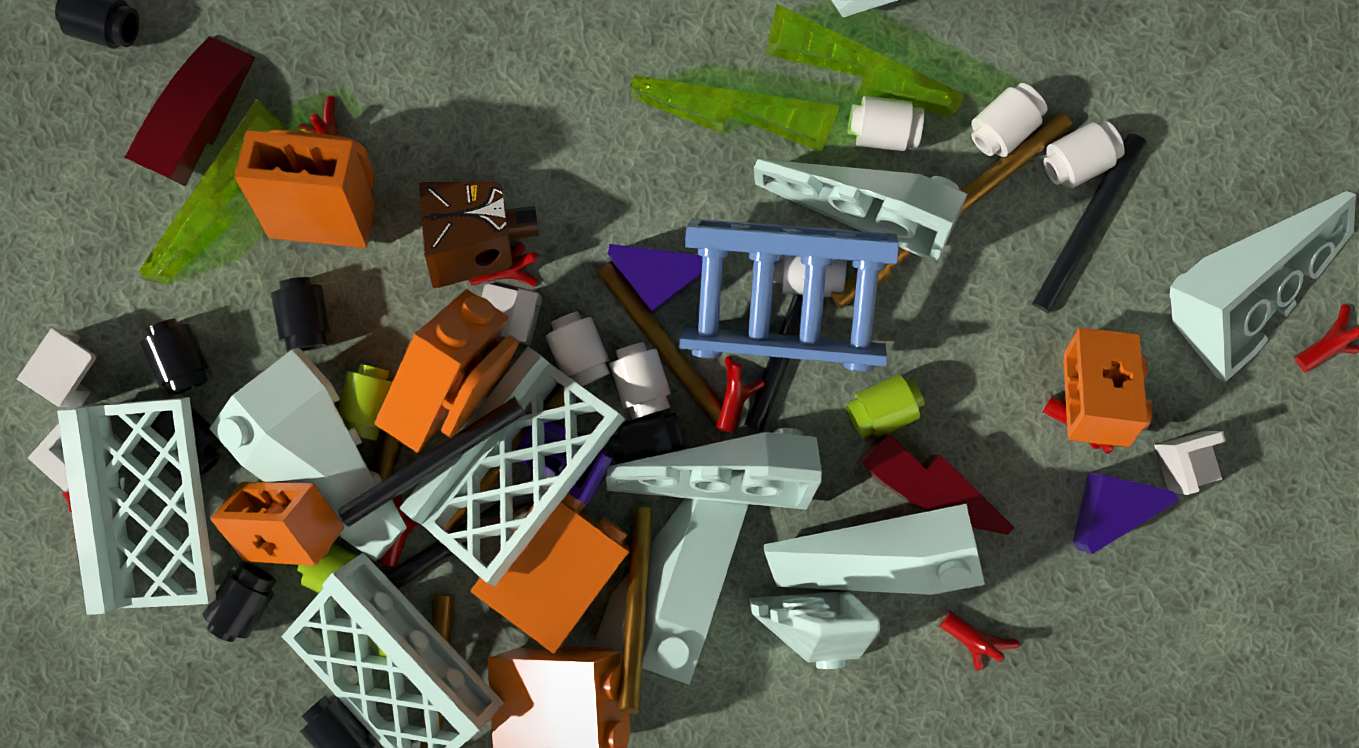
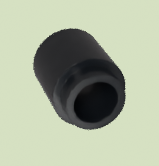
M57 0L55 5V18L59 22L62 32L67 36L116 49L119 46H131L138 35L140 25L139 14L135 8L129 7L124 0Z
M295 277L280 281V289L271 292V299L279 341L285 342L287 353L298 347L304 352L328 346L326 335L330 333L322 285L311 284L310 277Z
M172 318L146 328L148 337L141 340L140 345L159 387L165 386L169 396L181 394L191 390L193 385L198 387L209 381L204 371L209 367L190 324L178 325L176 319Z
M662 411L622 422L617 429L618 434L611 436L609 439L616 464L686 450L676 413L663 416Z
M240 562L236 570L228 571L216 591V600L208 604L203 612L204 619L209 623L207 630L214 636L228 642H234L237 637L248 638L274 596L272 588L276 583V579L255 565Z
M325 695L301 716L307 725L300 730V733L314 748H374L376 746L368 736L370 732L339 698L331 702Z

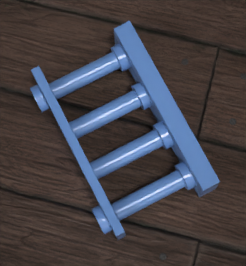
M692 218L686 226L685 247L698 248V255L703 256L698 327H685L680 337L679 349L692 350V355L701 358H717L722 356V352L840 362L843 363L844 368L860 372L872 371L874 366H886V343L871 341L878 272L884 269L885 263L897 264L899 246L897 234ZM729 251L749 252V259L754 260L749 332L718 329L723 258L728 257ZM780 255L801 256V263L806 264L800 336L769 334L774 262L780 261ZM832 259L853 260V267L858 268L851 340L820 338L826 266L832 265Z

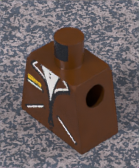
M497 182L419 183L424 254L433 288H440L507 270L513 265L510 240L539 236L535 206L505 209L502 186Z

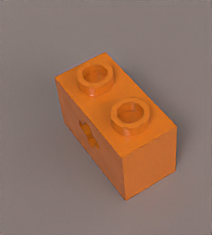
M1079 327L1064 351L1063 360L1068 440L1130 447L1141 431L1149 427L1153 413L1152 402L1145 396L1144 382L1148 373V360L1145 355H1141L1140 335Z
M241 482L210 518L240 558L248 562L316 566L329 553L331 545L345 528L314 483Z

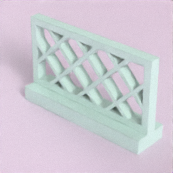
M530 347L525 349L464 428L514 396L518 399L526 414L423 479L400 507L407 516L425 527L479 577L494 587L625 420L618 412L551 365ZM559 383L564 387L565 406L543 411V401L556 384ZM576 396L583 402L576 403ZM597 411L604 416L592 434L577 437V415ZM565 418L566 440L544 444V423ZM532 426L533 447L512 451V440L524 427ZM566 452L567 466L559 476L545 479V456ZM533 459V482L512 486V463ZM500 466V489L480 493V481L490 468ZM534 493L533 510L526 518L513 521L512 497ZM500 500L501 523L480 527V504ZM467 507V530L450 534L444 527L459 508ZM501 535V551L490 565L486 566L480 560V539ZM467 542V548L461 543Z
M189 397L114 404L98 403L57 411L87 615L106 614L118 608L201 605L214 602L217 597ZM172 410L175 434L167 442L150 426L161 411ZM136 413H145V414L143 415L142 418H140ZM110 415H118L133 428V431L123 445L118 443L113 437ZM142 437L160 452L149 469L131 454ZM168 461L181 471L182 485L176 493L157 477ZM122 465L127 467L141 480L130 496L120 487L118 470ZM149 488L167 503V506L156 520L138 504ZM175 511L188 522L189 536L183 544L164 528ZM129 515L148 531L137 546L127 536L125 520ZM155 539L160 541L174 554L164 570L145 554ZM182 562L195 573L197 591H186L171 578ZM136 565L155 581L147 593H135L132 570Z
M361 553L333 572L322 584L324 587L322 591L281 636L384 748H411L410 739L428 742V748H442V745H446L444 748H460L505 704L364 553ZM333 598L351 616V620L335 618ZM306 627L321 628L325 648L316 647L303 633ZM337 631L353 633L355 653L339 650ZM368 636L386 654V657L370 655ZM341 664L357 666L359 685L351 684L343 676ZM372 669L388 671L390 690L374 688ZM403 673L422 692V695L405 692ZM376 702L392 704L394 722L385 721L377 712ZM407 707L424 709L426 728L409 725ZM438 712L459 733L440 730Z

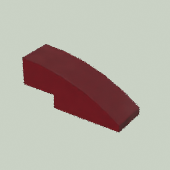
M209 36L191 54L158 97L140 126L124 158L186 187L206 144H214L255 57Z
M886 434L879 437L855 462L881 485L926 511L966 504L973 528L1009 535L1015 528L941 455H931L921 465L892 435Z

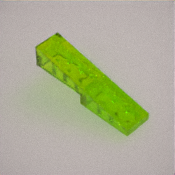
M776 4L765 56L858 76L860 80L856 96L859 97L865 95L912 101L913 107H922L925 112L952 117L961 107L963 93Z
M634 75L630 85L631 99L719 134H723L729 117H732L820 153L827 141L840 105Z
M255 100L138 270L146 280L166 285L238 219L225 204L241 190L234 175L246 130L269 132L272 130L291 131L260 100Z

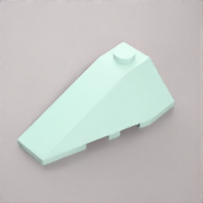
M758 159L754 166L756 185L860 231L897 234L898 247L935 263L938 262L968 195L959 191V187L954 182L940 176L928 178L914 173Z
M1345 191L1208 255L1188 272L1182 273L1175 279L1170 286L1173 324L1216 378L1226 382L1258 354L1268 341L1267 336L1259 332L1276 310L1287 317L1297 305L1294 298L1302 286L1303 276L1305 275L1313 279L1318 278L1354 233L1356 194Z
M299 347L292 349L233 394L209 429L244 468L262 481L270 483H314L345 527L339 536L372 560L377 561L383 557L407 527L393 500L350 527L345 525L338 514L339 508L382 482V479L378 473L368 470L356 447L362 441L355 427L349 430L346 428L334 405L340 399L333 385Z
M780 428L774 430V433L764 432L612 465L607 469L606 483L607 491L807 510L821 483L822 469L817 437L804 436V433L798 429Z
M685 498L652 540L643 669L690 685L749 504ZM628 573L611 593L595 642L601 646L610 647L620 652L621 657L623 652Z
M966 504L764 544V553L776 587L933 595L985 585Z
M849 591L749 598L752 614L807 662H816V668L819 669L843 668L847 666L846 660L860 659L879 632L878 618Z

